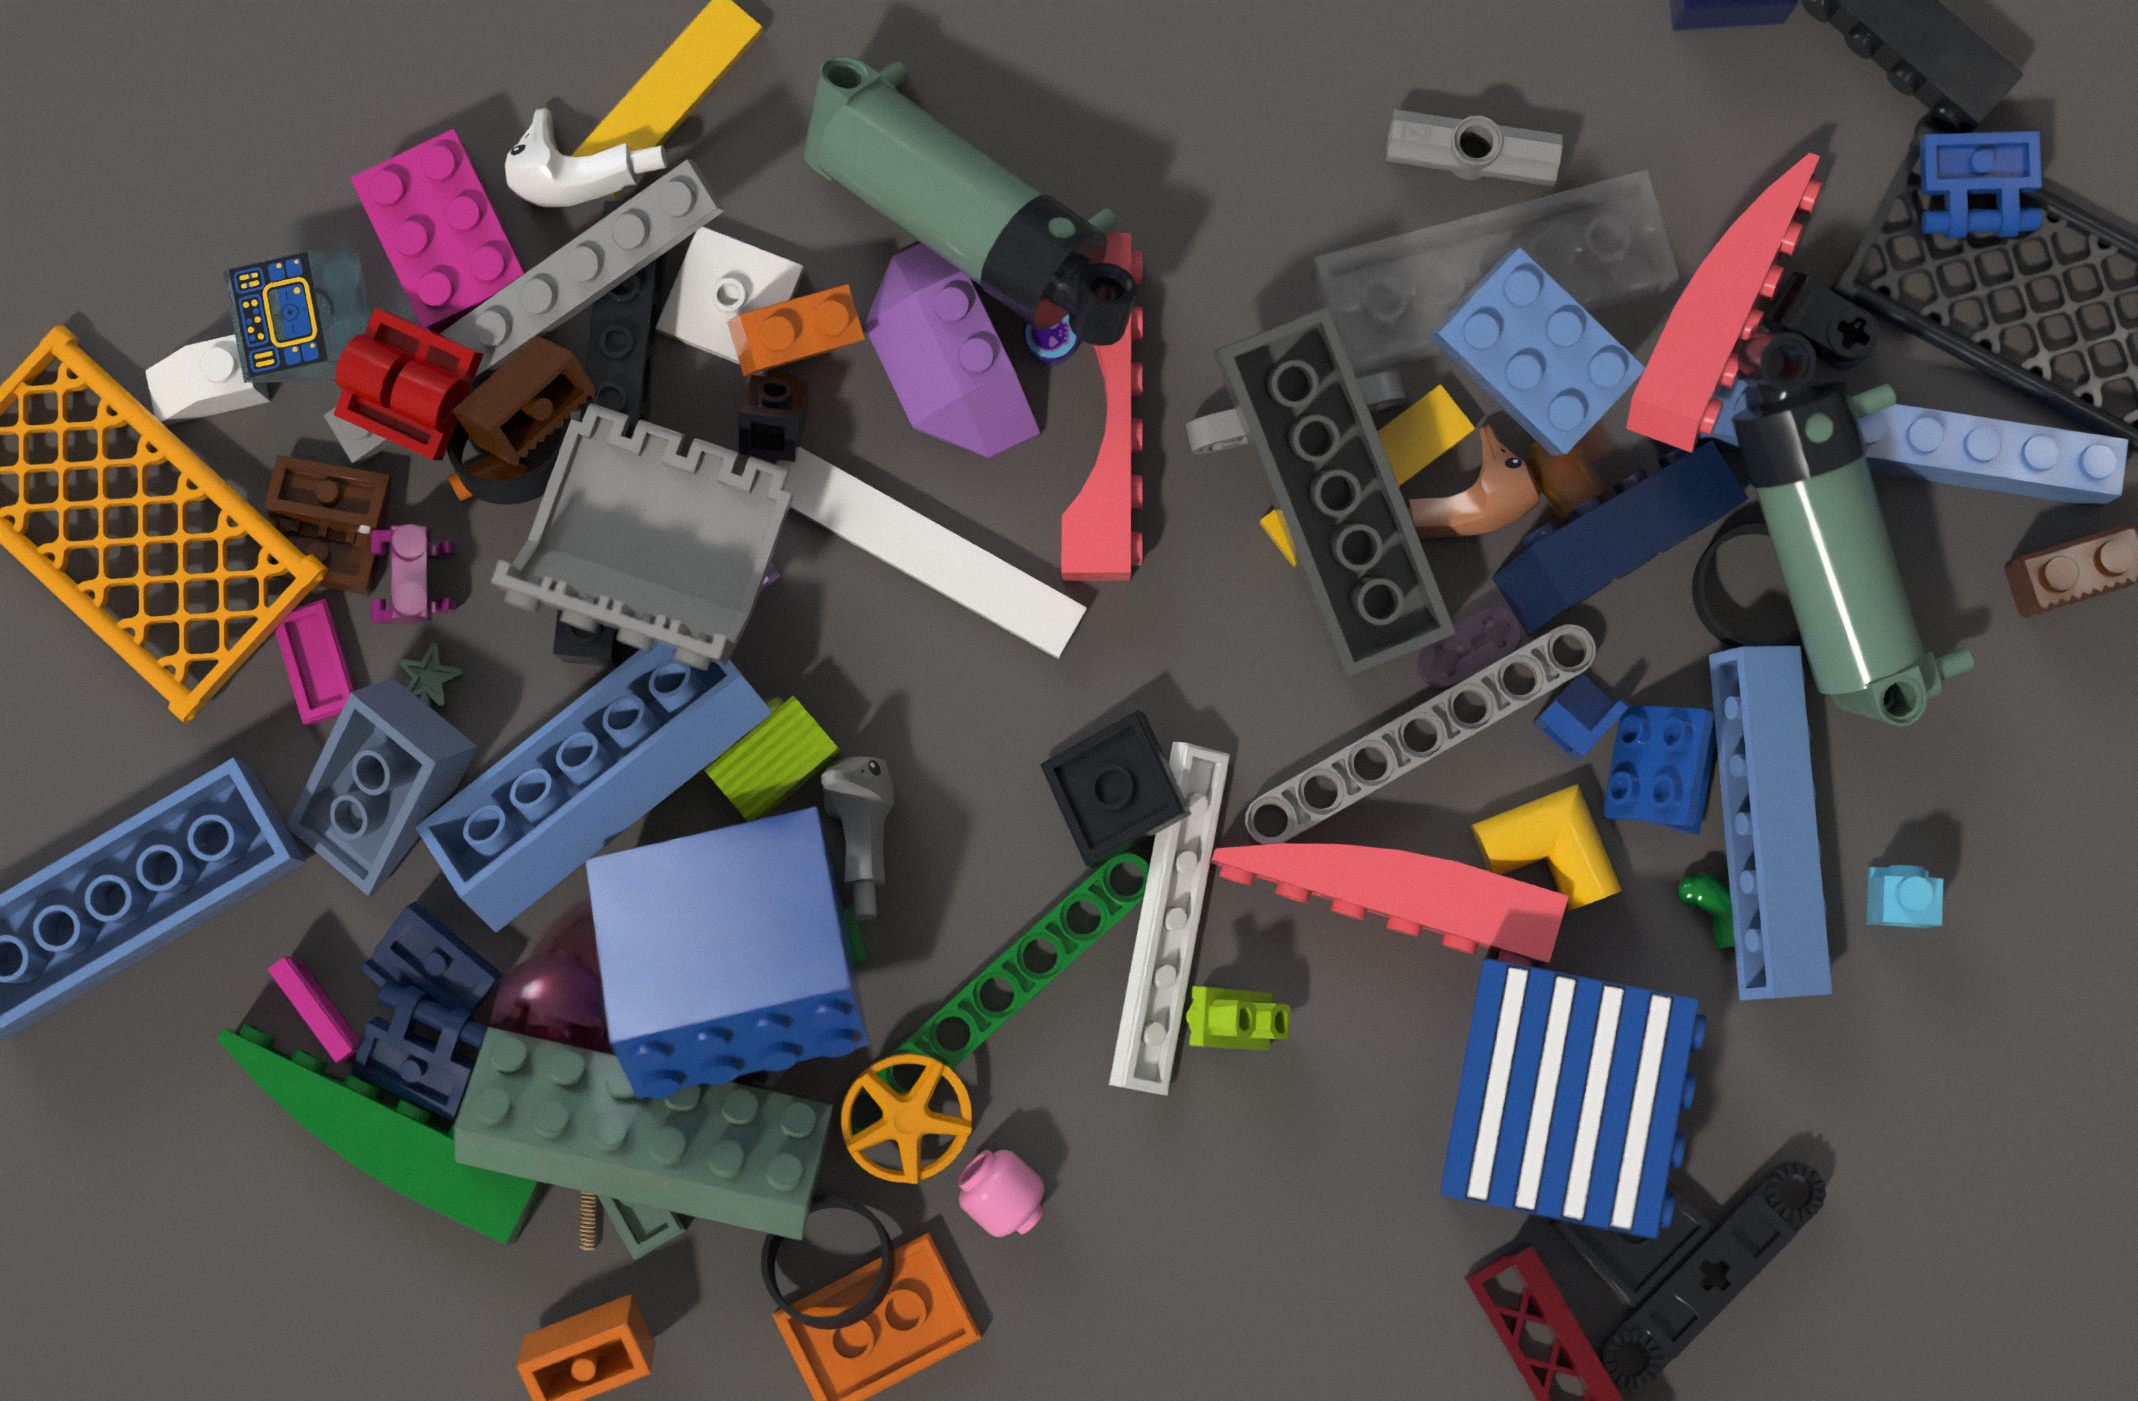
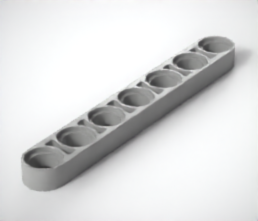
M1565 624L1559 626L1261 795L1249 805L1245 813L1244 827L1247 835L1258 845L1284 844L1572 680L1589 668L1596 656V645L1592 635L1578 625ZM1564 635L1572 636L1580 641L1584 649V657L1579 665L1565 667L1555 660L1552 651L1553 644L1558 637ZM1523 664L1533 672L1535 682L1530 693L1515 695L1507 690L1503 682V673L1509 665ZM1463 692L1478 694L1485 704L1483 718L1473 724L1460 721L1453 710L1456 696ZM1424 720L1434 728L1436 740L1430 750L1416 752L1407 746L1403 736L1404 729L1409 722ZM1374 748L1382 753L1386 760V770L1382 777L1376 780H1365L1356 773L1354 758L1360 750ZM1316 776H1322L1333 782L1337 794L1334 803L1330 807L1317 809L1310 806L1304 796V786L1308 780ZM1267 804L1275 805L1283 810L1287 818V826L1282 834L1276 837H1265L1256 830L1254 815L1261 806Z

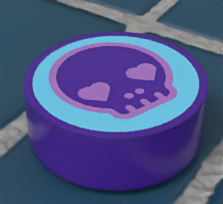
M1070 313L1059 323L1047 330H1037L1025 321L1023 327L1024 346L1034 360L1046 365H1057L1067 361L1074 355L1079 345V338L1070 328Z

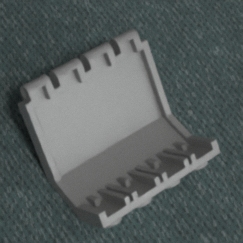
M590 403L582 423L570 420L527 542L513 564L502 560L498 561L491 583L499 589L506 591L504 602L518 608L538 613L540 605L544 604L562 610L560 621L574 627L594 632L597 623L618 629L619 633L616 640L630 646L651 651L653 643L656 642L676 649L673 659L686 665L706 671L710 661L726 666L752 617L794 498L792 493L784 491L789 476V469L750 456L743 475L739 476L734 474L740 458L739 452L695 438L688 456L685 458L680 456L685 434L640 419L632 439L625 437L630 423L629 415Z

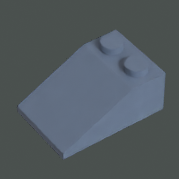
M395 678L350 693L286 826L367 896L375 894L420 837L415 827L442 807L453 795L478 746Z

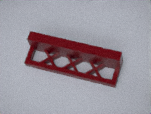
M1522 1243L1464 1278L1536 1401H1551L1548 1395L1554 1371L1577 1377L1583 1387L1580 1401H1624L1531 1245ZM1509 1267H1512L1523 1286L1517 1310L1495 1305L1483 1286L1484 1282ZM1529 1297L1540 1316L1526 1313ZM1500 1313L1515 1317L1512 1333ZM1524 1320L1546 1325L1553 1336L1547 1361L1525 1356L1519 1347L1518 1341ZM1559 1349L1571 1368L1556 1364ZM1531 1365L1545 1368L1542 1384Z

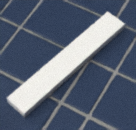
M800 446L795 462L777 461L775 465L789 469V476L784 491L792 493L794 497L790 509L1051 656L1060 659L1084 617L1087 607Z
M1173 742L1169 766L1190 809L1191 815L1155 835L1109 1085L1168 1095L1230 754L1186 742Z

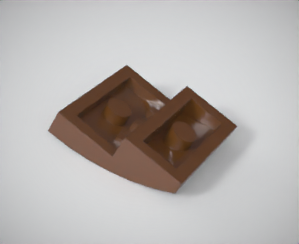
M277 455L264 504V509L268 514L267 520L306 556L313 554L329 569L327 575L317 585L318 587L370 596L379 560V555L371 554V531L384 530L391 487L390 475ZM260 545V547H259V551H258V555H257V558H256V562H255L254 569H255V568L257 567V565H258L259 553H260L261 549L263 548L261 545ZM272 557V564H278L279 562L274 557ZM290 572L272 577L291 582L296 579Z

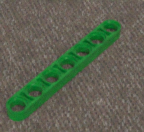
M1132 853L1118 854L1109 859L889 1056L907 1053L921 1054L939 1060L951 1070L956 1068L1144 899L1149 873L1147 862L1140 856ZM1121 863L1134 864L1143 874V885L1134 895H1119L1110 885V873L1114 867ZM1081 901L1090 902L1095 905L1100 912L1101 918L1096 930L1085 935L1072 931L1066 920L1069 908ZM1042 939L1050 942L1055 947L1057 961L1051 970L1039 974L1032 972L1026 967L1023 954L1029 943ZM990 979H1004L1013 988V1002L1009 1008L1002 1012L989 1011L981 1002V988ZM948 1017L962 1018L970 1028L969 1042L964 1048L957 1051L946 1050L937 1040L938 1026ZM894 1066L876 1073L897 1093L910 1092V1090L903 1089L896 1083L893 1075ZM941 1075L938 1083L944 1078L943 1075ZM862 1087L859 1093L857 1094L856 1098L860 1095L870 1094L864 1087ZM845 1097L842 1099L841 1105H840V1109H839L840 1120H841L842 1106H843V1102H844ZM851 1119V1127L853 1134H856L864 1130V1128H860L856 1124H854Z

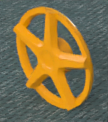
M897 1054L870 1065L852 1083L844 1099L841 1111L842 1135L851 1156L870 1174L892 1182L916 1184L939 1173L958 1156L972 1131L971 1103L962 1081L944 1063L921 1054ZM912 1063L926 1066L910 1092L897 1093L876 1074L885 1068L898 1064ZM941 1075L950 1082L957 1094L960 1104V1118L929 1109V1101ZM864 1087L882 1109L881 1119L864 1130L853 1134L851 1127L852 1108L857 1094ZM923 1135H956L952 1144L938 1159L921 1167V1138ZM893 1139L897 1141L903 1170H892L882 1167L871 1161L861 1150Z

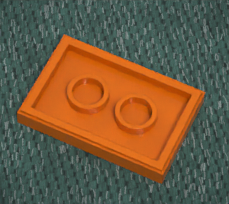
M930 1232L894 1250L895 1270L889 1291L881 1304L860 1322L840 1329L825 1330L804 1325L792 1318L783 1309L772 1314L815 1401H863L983 1337ZM882 1257L789 1306L803 1314L818 1317L833 1316L850 1310L860 1303L872 1290L880 1273Z

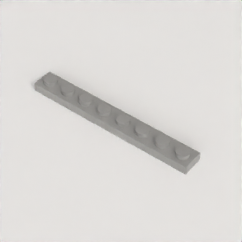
M687 159L440 334L484 353L472 383V388L498 370L536 335H539L541 338L545 337L725 210L696 162ZM336 407L324 415L352 463L363 464L393 443L334 416Z

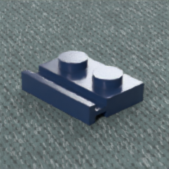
M416 901L404 908L374 949L373 955L360 968L363 973L380 987L387 981L404 989L412 985L427 992L428 1000L450 1010L460 1007L475 1014L504 975ZM430 1027L434 1032H436L440 1036L441 1031Z

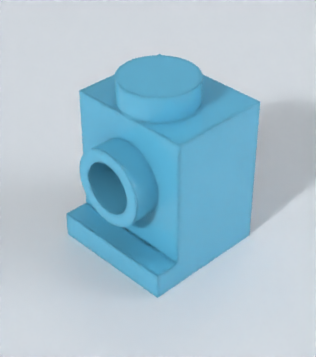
M1892 865L1889 868L1868 867L1866 925L1910 928L1942 926L1943 879L1928 878L1929 870H1925V867Z

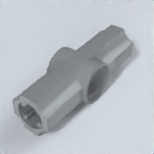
M1394 109L1385 161L1451 171L1457 177L1465 180H1477L1486 176L1553 187L1556 183L1561 161L1563 135L1500 126L1491 119L1481 115L1469 116L1461 120ZM1467 138L1478 139L1486 146L1488 155L1482 158L1469 157L1462 151L1460 142Z

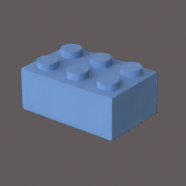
M1521 247L1508 251L1428 336L1552 456L1566 455L1645 370V367Z

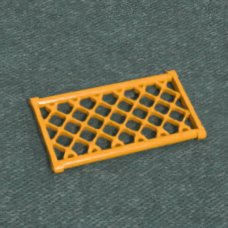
M59 324L41 340V344L0 386V417L17 398L19 399V419L17 424L12 427H0V435L17 434L19 437L18 462L13 466L0 467V475L18 474L19 476L18 502L12 506H5L0 509V544L170 702L168 709L180 721L187 724L203 710L215 693L300 601L324 579L329 569L313 554L306 556L87 355L78 346L79 339L63 324ZM56 357L62 362L58 369L57 381L54 384L30 386ZM72 372H73L76 376H78V378L72 379V377H71V376H72ZM90 387L102 399L98 405L97 417L90 422L69 423V395L72 392ZM57 393V420L52 424L30 425V397L34 394ZM113 409V410L116 411L118 414L115 415V416H112V415H111V410ZM129 423L142 435L138 442L136 455L129 459L109 460L107 455L108 432L113 428L123 427ZM96 429L98 432L97 457L92 461L69 462V434L76 430ZM57 432V460L51 464L30 465L29 438L35 433ZM151 446L155 447L158 451L152 453ZM169 460L182 472L178 479L177 491L170 496L149 497L147 493L148 469L152 465L162 464ZM136 466L138 470L137 494L132 498L109 499L108 472L114 467ZM97 469V497L91 501L70 502L68 498L69 474L74 470ZM57 471L59 480L57 500L53 503L30 504V476L36 472ZM191 483H194L198 488L192 490ZM209 497L222 509L218 517L217 529L211 533L189 534L187 530V508L189 504ZM176 503L178 506V529L176 533L167 536H149L148 509L154 504ZM136 505L138 508L137 534L132 538L110 539L108 536V513L110 509L119 506ZM97 508L98 536L88 541H70L69 514L75 509ZM58 511V539L55 542L37 547L24 535L29 527L30 516L34 512ZM14 517L15 524H13L9 519ZM232 519L238 524V526H231ZM249 534L263 547L259 553L257 567L253 570L229 571L227 558L228 543L233 539L243 538ZM216 540L218 542V568L212 573L190 574L188 572V546L194 541ZM160 543L178 544V570L175 574L166 576L149 575L148 550L150 546ZM137 545L139 553V570L137 575L132 578L110 579L108 566L110 549L115 546ZM97 548L99 551L98 576L93 580L77 584L64 572L69 563V554L74 549ZM54 554L55 561L53 562L48 556ZM272 557H274L279 563L273 565L271 562ZM290 572L296 579L269 607L268 581L274 576H281ZM256 577L259 581V604L257 608L248 611H230L228 608L229 582L237 578ZM217 580L219 584L218 609L212 613L190 614L188 610L189 585L194 581ZM177 582L179 586V609L177 613L167 616H150L149 588L157 583ZM137 585L139 588L138 614L132 618H125L119 622L116 621L104 609L108 604L109 591L115 586ZM94 591L95 599L89 595L90 592ZM257 617L258 620L230 650L229 623L237 618ZM218 620L220 643L218 650L214 653L191 654L189 651L190 624L194 621ZM177 622L179 625V651L175 655L165 656L158 660L144 647L149 638V629L156 623ZM134 629L135 637L132 636L128 631ZM218 660V664L193 691L185 685L189 677L190 665L193 662ZM170 667H175V675L169 670Z

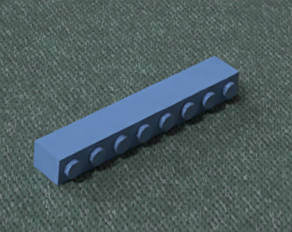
M1737 380L1732 390L1722 386L1717 399L1723 401L1724 405L1712 435L1701 432L1696 446H1703L1712 440L1717 449L1741 452L1731 418L1738 412L1760 403L1757 389L1751 388L1743 380ZM1895 404L1889 408L1859 418L1868 447L1865 455L1870 472L2094 507H2102L2122 496L2129 439Z

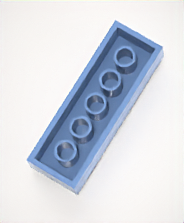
M654 642L651 651L640 649L415 827L459 897L497 933L585 863L586 859H590L771 715L773 712L731 659H729L726 666L710 661L706 671L674 660L673 657L676 651L674 648Z
M233 757L0 894V1040L12 1037L307 863L250 763Z

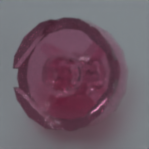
M555 949L548 951L547 956L532 957L514 966L503 978L496 996L490 1024L495 1028L501 1022L505 1024L504 1031L565 1044V1042L584 1043L583 1049L599 1050L604 1047L608 1033L602 979L593 969L581 963L582 959L579 955L570 951Z

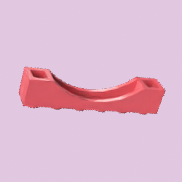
M1131 233L1107 234V250L1102 263L1114 264L1126 269L1135 278L1137 285H1142L1143 253L1142 250H1131ZM1133 306L1125 333L1120 341L1105 346L1092 344L1105 381L1107 401L1106 428L1092 472L1079 495L1062 514V581H1130L1131 566H1142V531H1131V509H1142V475H1131V453H1142V418H1131V397H1142V362H1131V341H1142V306Z

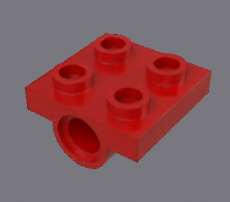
M374 308L365 333L353 337L345 346L338 360L335 382L343 391L333 415L431 460L442 461L458 422L453 409L468 396L484 353L390 311Z

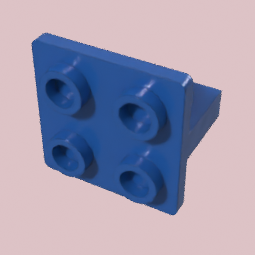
M1629 705L1628 709L1619 718L1602 811L1603 816L1613 820L1644 822L1679 833L1699 835L1716 744L1713 712L1701 708Z

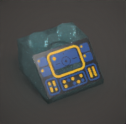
M307 250L228 268L223 272L244 383L335 381L336 366L342 351L353 337L365 333L371 318L358 251Z

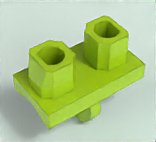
M1193 986L1192 998L1194 1001L1186 1014V1020L1191 1030L1189 1046L1270 1051V1039L1287 1040L1289 1037L1290 1006L1289 1004L1272 1003V992Z

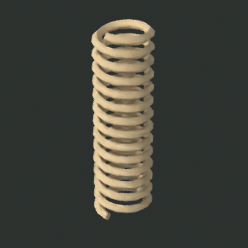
M580 1191L582 1193L580 1195L582 1197L580 1199V1210L582 1211L579 1213L582 1215L579 1216L581 1218L579 1220L581 1223L579 1225L581 1227L579 1235L581 1236L579 1237L580 1245L578 1247L584 1251L595 1250V1247L590 1246L596 1245L593 1243L596 1239L592 1238L596 1235L589 1233H595L596 1231L589 1229L596 1228V1226H592L596 1224L594 1222L596 1218L592 1216L597 1214L590 1212H596L597 1210L590 1208L597 1207L593 1205L597 1203L595 1201L597 1197L594 1196L597 1194Z

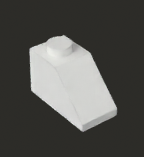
M241 333L186 345L145 370L154 415L165 426L270 402L265 375L249 378Z

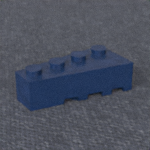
M1712 440L1692 453L1676 448L1658 460L1662 469L1655 474L1647 477L1644 470L1641 469L1616 484L1613 489L1617 496L1607 502L1602 503L1598 495L1568 513L1572 520L1571 523L1557 530L1554 524L1550 522L1522 540L1527 549L1494 575L1492 579L1527 635L1545 626L1547 622L1566 608L1571 610L1586 601L1592 595L1611 584L1613 579L1617 578L1620 580L1655 558L1657 553H1665L1726 516L1749 499Z

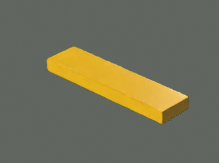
M711 0L577 148L571 157L592 156L627 143L631 151L663 145L764 33L763 27L732 0ZM621 191L612 193L611 195L616 197Z
M1440 384L1377 432L1400 488L1472 434L1476 428ZM1274 509L1262 518L1259 524L1293 568H1295L1297 564Z

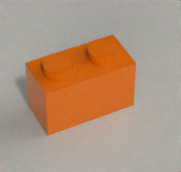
M849 284L742 313L727 321L743 376L846 348L865 340Z
M631 1293L524 1335L516 1367L533 1401H582L651 1374L655 1341Z

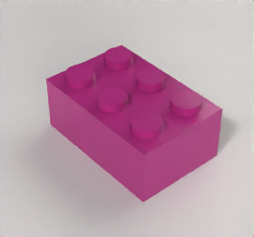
M454 128L350 177L421 326L440 334L527 272L465 144Z

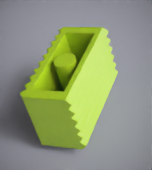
M794 695L785 703L779 696L768 702L766 705L773 713L759 723L741 740L739 739L713 760L714 763L705 770L708 776L748 822L767 817L841 753L836 744Z

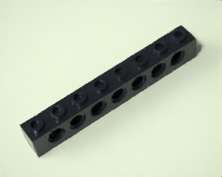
M605 201L603 218L625 202ZM667 252L593 302L585 373L595 386L596 391L595 397L588 396L586 404H581L579 422L582 423L590 403L629 415L630 423L625 435L629 439H632L640 419L648 422L658 332L655 328L660 318ZM558 609L553 655L565 663L619 667L621 665L623 642L616 640L619 633L618 629L597 623L594 632L586 631L560 621L563 611Z

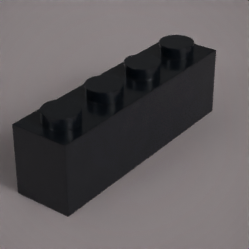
M1802 0L1804 9L1813 18L1823 23L1829 22L1844 35V41L1852 52L1863 59L1871 58L1887 72V79L1896 90L1906 96L1916 97L1930 110L1929 113L1932 120L1946 132L1971 133L2024 75L1938 0Z

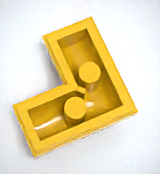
M1578 783L1470 825L1489 872L1504 875L1545 859L1558 893L1569 896L1565 907L1566 912L1622 891Z

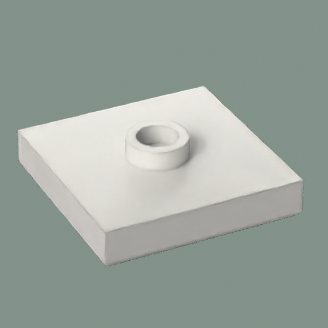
M701 227L695 232L655 329L660 334L740 365L727 321L742 313L792 300L805 272L804 266L708 228Z

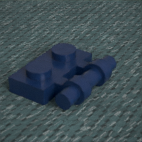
M387 981L378 994L377 1002L395 1010L392 1021L390 1022L376 1016L367 1022L351 1074L454 1121L458 1118L476 1061L459 1054L462 1044L465 1042L481 1050L488 1027L474 1021V1014L460 1007L450 1010L428 1000V993L412 985L404 989ZM419 1021L441 1031L438 1043L414 1033L416 1022Z

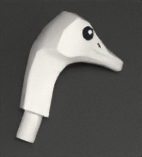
M543 108L535 111L532 125L519 143L507 154L505 171L509 190L517 200L540 207H566L636 186L638 173L667 168L668 163L666 152L662 145L631 151L627 143L587 157L562 155L558 152L551 111Z

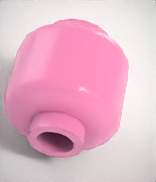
M990 1150L982 1151L969 1162L958 1178L957 1185L961 1188L959 1193L960 1207L992 1236L1004 1237L1014 1231L1025 1234L1035 1226L1043 1215L1044 1208L1040 1205L1045 1191L1042 1178L1010 1150H999L995 1153H992Z

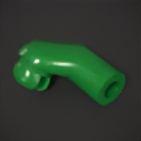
M1699 872L1695 877L1688 876L1683 878L1678 887L1679 898L1686 907L1700 906L1701 909L1712 916L1716 949L1735 947L1730 889L1713 874Z

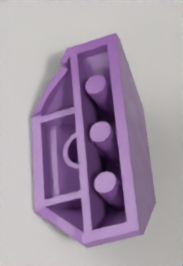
M922 243L892 256L864 323V328L912 428L952 445L970 450L987 459H991L1040 436V431L1015 370L970 277Z

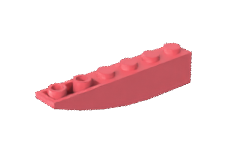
M1808 153L1770 185L1730 226L1701 263L1674 306L1632 396L1626 429L1691 453L1696 446L1701 432L1712 435L1724 405L1723 401L1717 399L1723 386L1731 390L1733 389L1739 376V354L1737 353L1741 344L1758 334L1765 312L1757 310L1762 298L1772 301L1775 297L1784 273V268L1777 266L1782 254L1789 257L1793 256L1804 228L1803 224L1797 222L1800 214L1805 212L1811 215L1817 204L1823 187L1822 181L1814 179L1820 156Z
M1269 844L1221 848L1214 850L1210 864L1221 867L1220 878L1252 887L1254 878L1277 884L1274 894L1290 900L1308 904L1311 894L1332 901L1331 912L1361 921L1364 920L1365 913L1370 912L1388 918L1385 928L1419 938L1421 929L1444 935L1441 945L1475 955L1477 946L1500 952L1497 961L1532 967L1533 963L1543 965L1550 962L1569 897L1456 861L1401 850L1343 844Z

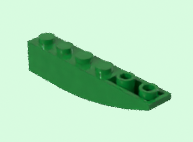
M244 1023L241 1031L221 1029L217 1040L258 1086L302 1127L349 1163L399 1194L505 1245L516 1243L545 1184L544 1182L455 1163V1124L452 1125L448 1132L429 1123L433 1113L415 1103L400 1099L396 1107L377 1098L381 1088L349 1073L344 1082L324 1072L328 1062L309 1052L296 1048L293 1056H290L273 1047L277 1039L275 1036L257 1027Z

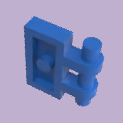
M2040 131L1924 134L1920 138L1922 196L1945 195L1944 211H1923L1921 220L1923 234L1944 233L1946 239L1965 238L1967 233L1995 232L1997 237H2017L2019 231L2040 230L2042 223L2040 208H2020L2019 193L2037 192L2042 188ZM1996 193V209L1968 210L1967 194Z

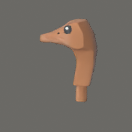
M1491 424L1479 428L1483 448V465L1475 485L1451 497L1409 499L1410 508L1407 509L1419 540L1462 537L1493 532L1519 521L1540 504L1539 486L1530 467L1504 445Z

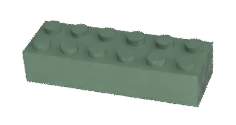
M488 1027L454 1126L455 1163L802 1241L828 1141L833 1105L734 1082L717 1085L704 1083L679 1089L673 1095L664 1098L644 1097L637 1099L617 1056Z

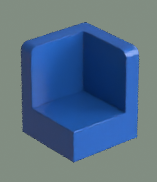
M1580 674L1570 681L1537 717L1533 724L1569 757L1577 761L1587 754L1628 709L1629 705L1621 698L1613 702L1588 678Z

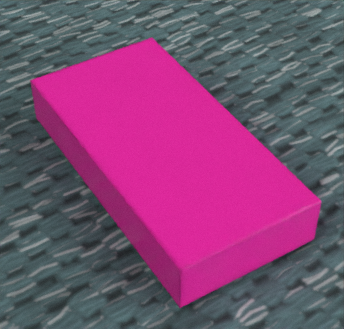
M322 599L294 608L275 629L302 723L305 726H311L339 717L350 693L357 690L330 601Z
M282 957L267 970L335 1063H349L356 1058L361 1040L304 962L299 958Z

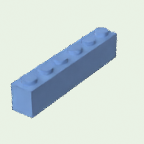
M1743 646L1709 654L1739 1000L1832 994V961L1828 951L1826 929L1827 905L1823 896L1820 864L1822 850L1817 831L1815 810L1816 787L1812 777L1810 755L1811 731L1807 722L1804 690L1806 676L1802 666L1801 646Z

